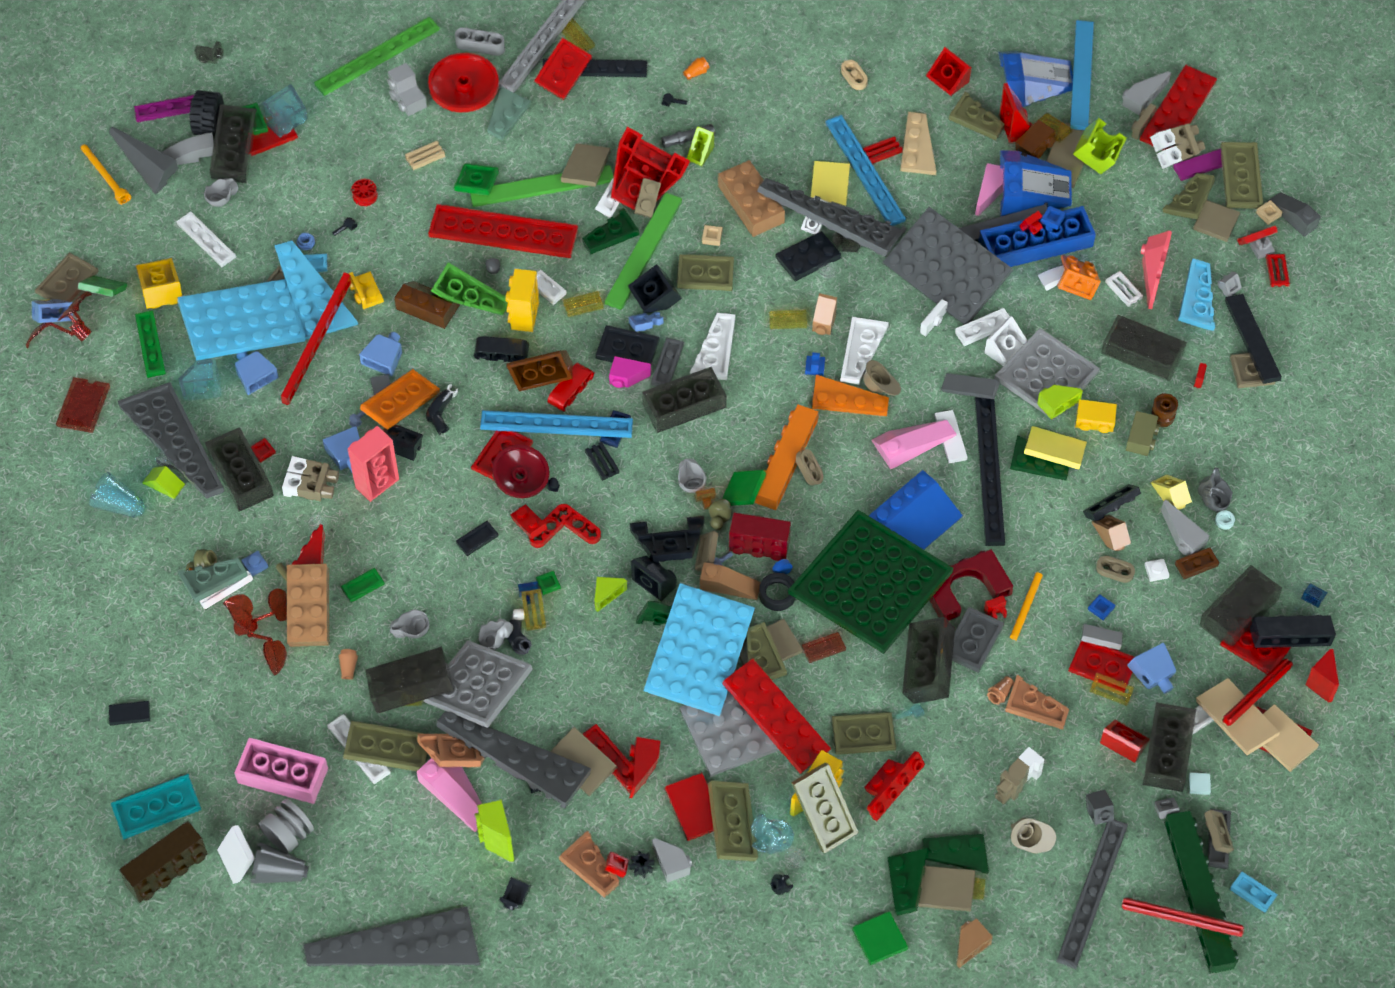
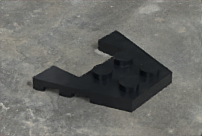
M704 516L687 517L688 530L648 533L647 521L629 523L630 532L653 562H665L693 558L705 521Z

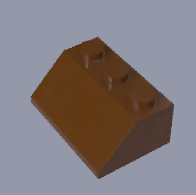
M418 282L404 283L394 297L396 309L445 329L460 304L443 299L431 292L432 288Z
M566 350L506 363L519 392L572 379L573 363Z

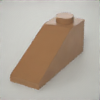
M704 562L700 576V590L753 600L758 599L761 582L725 566Z

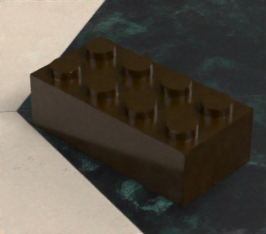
M186 821L124 865L119 871L126 887L140 903L143 900L151 899L154 896V892L160 888L163 889L169 886L171 880L175 877L184 875L193 864L201 863L208 853L202 837L190 822Z

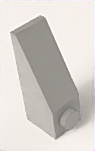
M1167 71L1134 84L1130 89H1126L1122 95V106L1140 116L1141 111L1146 109L1169 84L1171 72Z
M1164 500L1161 512L1179 551L1183 555L1188 556L1199 552L1207 545L1209 535L1169 501Z

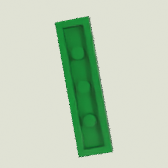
M152 310L135 314L147 378L165 375L166 371L154 312Z

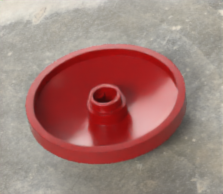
M457 53L449 55L435 64L429 74L428 86L431 97L442 108L453 112H472L485 107L494 99L499 88V78L496 68L488 59L473 53Z

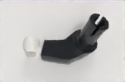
M449 384L447 390H443L432 401L426 412L427 421L432 422L439 435L449 430V427L442 418L444 408L458 393V389L451 391L452 384Z
M514 609L512 620L509 621L513 625V631L507 640L514 652L519 655H525L531 649L532 644L522 634V622L519 621L524 620V609Z

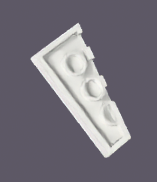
M716 314L709 329V334L703 342L702 349L697 355L694 366L691 368L690 377L727 380L735 325L734 314Z
M852 317L840 382L859 385L866 372V363L872 360L889 326V322Z

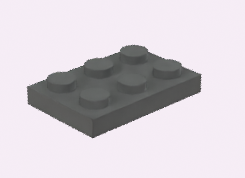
M968 607L946 647L943 657L979 673L1004 627V622Z

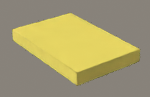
M814 161L811 197L819 196L821 197L820 199L830 203L833 201L846 206L850 164Z
M1032 426L1024 454L1080 469L1087 442Z

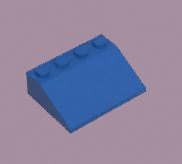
M924 470L869 515L923 550L963 517L939 484Z

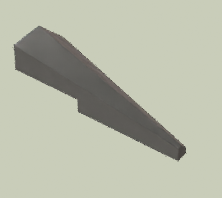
M111 127L109 134L143 177L146 184L152 189V192L157 194L167 185V179L178 170L177 161L117 128Z

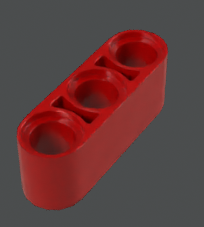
M577 362L572 367V379L559 382L548 396L547 402L565 412V408L570 406L577 398L576 395L581 393L588 385L587 382L593 379L594 371Z

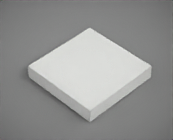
M239 825L232 826L219 846L218 852L234 884L242 880L255 858Z

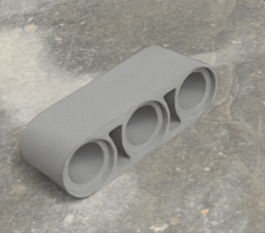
M459 28L455 32L456 46L460 50L495 56L502 55L505 52L504 37L499 33L469 28Z

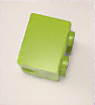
M1097 118L1085 128L1073 155L1099 174H1102L1115 164L1127 138L1121 133L1116 135L1107 134L1103 130L1107 123Z

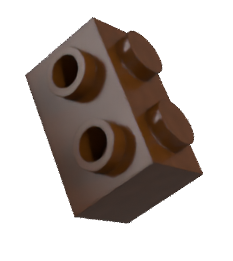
M1037 120L1015 142L1016 151L1040 159L1044 151L1054 145L1055 130Z

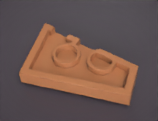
M1017 675L1005 712L1063 730L1069 709L1052 697L1044 695L1038 691L1037 687L1029 685L1023 681L1022 677Z
M588 831L560 855L559 860L604 898L619 885L617 876L605 870L606 861L602 857L598 846L592 841Z

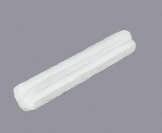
M247 571V577L200 600L202 607L207 609L251 582L253 577L250 572Z

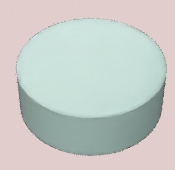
M1227 510L1218 512L1215 518L1216 525L1221 529H1230L1235 522V516Z

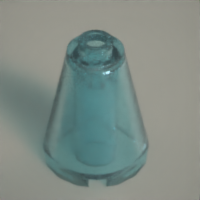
M109 472L104 473L95 486L97 490L95 494L92 493L89 505L93 508L137 518L138 515L142 516L146 509L145 501Z

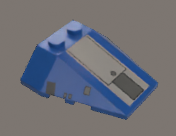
M1020 51L999 52L1001 67H1004L1006 83H1008L1021 101L1023 107L1037 101L1041 102L1054 95L1058 96L1072 91L1073 73L1070 61Z
M1000 150V168H1003V199L1000 202V217L1042 205H1047V208L1051 206L1056 209L1072 206L1070 170L1020 151Z

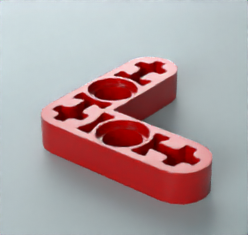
M560 504L542 520L546 525L554 523L556 527L552 530L546 529L543 531V534L540 533L536 536L537 538L541 536V541H535L534 538L531 539L529 537V542L531 546L541 548L565 526L585 542L596 544L601 539V531L595 524L571 506ZM560 511H567V515L563 514L560 516ZM581 521L583 526L576 528L573 526V523ZM589 532L592 534L596 532V537H589Z

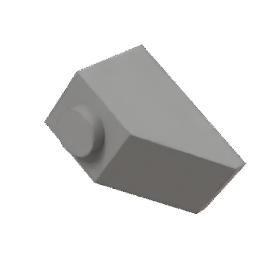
M657 838L652 840V848L667 883L690 875L692 862L689 855L685 856L683 849Z

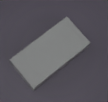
M1084 624L1081 641L1120 650L1122 633Z

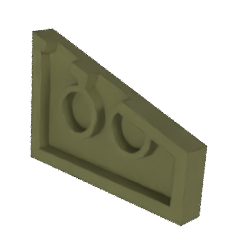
M966 91L949 115V120L993 140H997L1005 125L990 111L984 110L978 101L971 99L970 94Z
M1196 173L1184 186V190L1179 195L1176 194L1173 197V201L1163 208V213L1198 220L1214 184L1215 177Z
M765 622L749 627L746 634L748 661L753 658L771 680L787 675V670Z

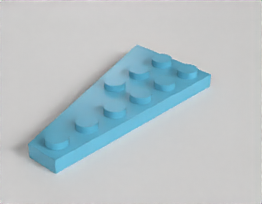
M289 241L275 245V250L306 339H309L333 294V290L295 243ZM342 302L326 334L358 325V321Z

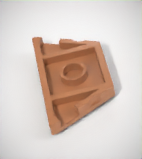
M418 734L417 742L439 767H480L485 759L481 756L480 751L474 747L468 748L463 740L456 737L453 738L448 734Z

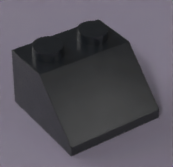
M657 264L628 285V288L645 313L668 310L682 299L667 274Z
M647 555L634 558L631 561L632 580L661 602L677 586L676 575L671 570L663 568L659 562H653Z

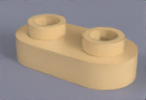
M853 60L844 61L841 65V73L853 89H864L867 86V75L857 62Z

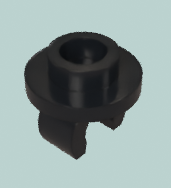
M776 874L773 876L771 888L775 894L782 895L794 887L793 885L786 884L789 875Z

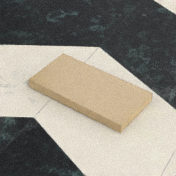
M1227 678L1196 697V702L1246 755H1249L1278 737L1279 731L1254 705L1231 726H1227L1226 723L1222 722L1224 715L1245 696Z

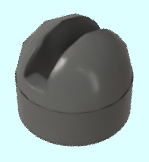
M488 259L485 262L486 270L490 274L499 272L500 261L498 259Z

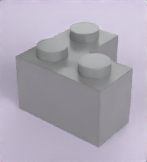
M407 63L388 71L389 94L392 100H397L401 112L405 111L410 116L427 107L426 98L416 85L415 73Z

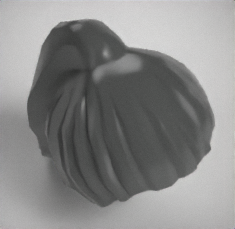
M1217 467L1214 468L1210 476L1205 477L1200 482L1198 487V493L1202 497L1205 506L1212 511H1223L1230 505L1233 492L1229 485L1221 478Z

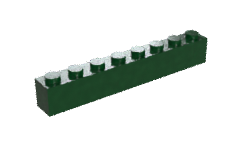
M1191 811L1166 815L1164 821L1191 913L1227 921L1225 912L1221 911L1219 905L1221 903L1220 895L1218 892H1215L1213 886L1215 885L1214 876L1212 873H1209L1208 856L1202 850V837L1197 834L1196 818L1192 817ZM1196 927L1209 973L1233 970L1238 962V954L1235 949L1233 950L1231 944L1232 935Z

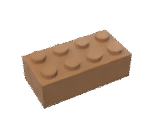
M748 160L719 173L718 187L754 237L783 224L785 221V210L777 201L757 192L759 185L764 180L751 161Z
M327 564L287 565V643L290 647L329 645V568Z

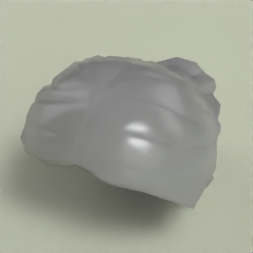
M231 178L218 179L210 186H206L204 191L205 200L215 207L224 206L229 202L231 195L237 193L238 184Z
M691 458L684 459L679 464V486L688 493L702 490L707 481L705 472L697 464L696 460Z
M411 610L401 614L399 618L391 622L390 633L396 638H404L405 636L420 638L427 633L430 627L429 619L423 611Z
M504 619L491 620L488 624L482 625L478 638L480 645L497 650L503 644L504 638H508L512 633L513 625Z

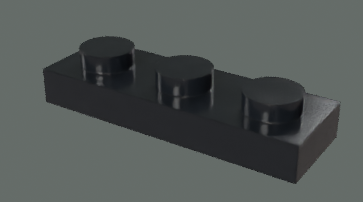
M1128 484L1087 508L1083 513L1088 519L1094 521L1102 520L1106 514L1120 509L1121 505L1134 501L1135 497L1141 494L1139 487Z

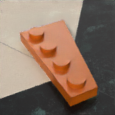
M816 375L812 409L887 416L889 397Z

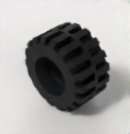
M198 90L194 94L190 107V127L194 135L212 133L213 137H216L219 134L224 118V101L220 92Z

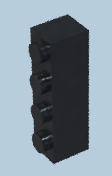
M1331 615L1254 617L1250 626L1255 648L1331 646L1336 636Z

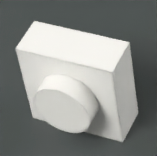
M1164 559L1145 562L1144 566L1150 582L1169 578V572Z

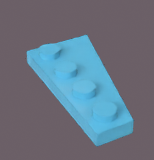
M1194 258L1191 260L1178 321L1214 331L1215 322H1213L1214 308H1212L1213 293L1211 292L1210 263Z

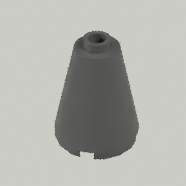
M258 842L257 847L261 848V850L256 851L252 875L256 874L255 879L251 878L250 883L301 882L302 878H307L309 866L305 865L304 860Z

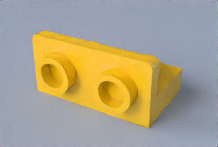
M371 271L358 276H354L353 272L349 273L351 276L349 288L356 293L354 298L357 305L361 304L362 308L366 309L384 302Z

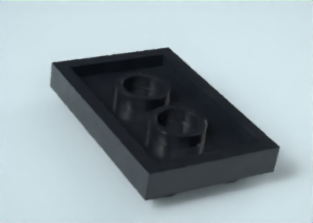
M820 231L776 253V259L796 282L841 259V253L827 236Z
M606 325L596 352V359L613 363L614 357H620L652 365L660 340L657 336Z

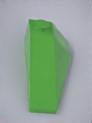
M449 262L431 292L447 301L503 315L507 309L508 302H506L504 295Z

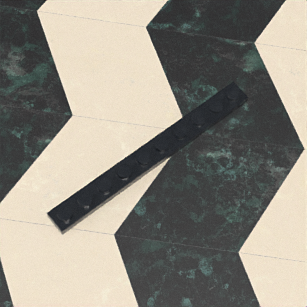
M975 397L985 546H1005L994 399Z

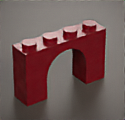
M990 549L988 551H980L971 558H963L954 565H949L953 567V573L929 601L943 624L960 617L961 606L950 588L951 584L958 578L974 577L979 579L986 586L993 599L1002 595L1004 598L1012 595L1014 586L993 550Z

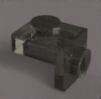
M216 41L214 48L196 45L195 47L196 59L201 63L217 64L224 54L221 42Z
M835 232L832 241L839 251L858 252L861 246L859 243L845 238L838 232Z

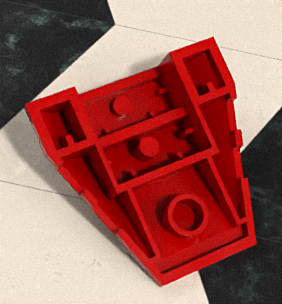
M627 126L618 144L611 198L635 210L643 178L661 183L657 196L658 200L683 176L690 160L675 152L673 155H670L641 139L642 134Z

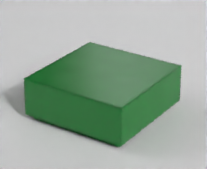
M554 571L536 577L542 595L561 589Z

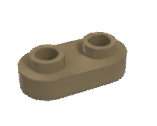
M809 449L799 451L796 455V463L806 482L811 486L821 484L824 477L823 471L814 454Z
M1102 556L1097 561L1096 570L1104 577L1123 583L1130 582L1134 578L1135 568L1131 563L1110 556ZM1103 566H1108L1109 569L1106 570L1103 568ZM1122 572H1126L1128 575L1125 576V575H1122L1121 573H1122Z

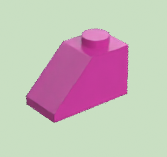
M614 357L609 373V384L617 388H628L651 376V364Z

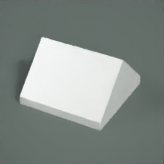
M1009 316L986 341L985 354L1002 366L1027 342L1026 337L1012 316Z

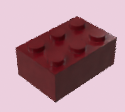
M734 512L729 532V551L738 555L743 553L751 554L756 558H761L762 556L770 557L775 561L787 559L791 522Z

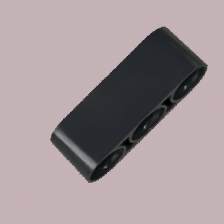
M480 336L476 338L474 358L477 360L481 358L487 361L504 360V362L527 359L529 342L523 339Z

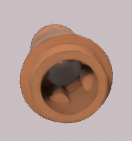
M341 650L339 662L342 679H353L358 660L357 651Z
M1005 676L1001 681L989 688L988 699L997 705L1003 703L1014 685V681L1010 677Z

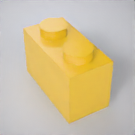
M1079 399L1075 428H1080L1084 431L1090 429L1099 430L1101 433L1113 432L1117 404Z

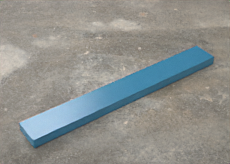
M1076 20L1070 129L1085 130L1089 125L1094 22Z
M839 115L826 120L827 127L885 221H890L892 226L905 222V216L843 116Z
M482 410L480 428L481 430L632 438L633 418Z

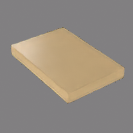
M1275 704L1263 714L1277 728L1279 736L1262 747L1290 772L1318 748L1319 744Z

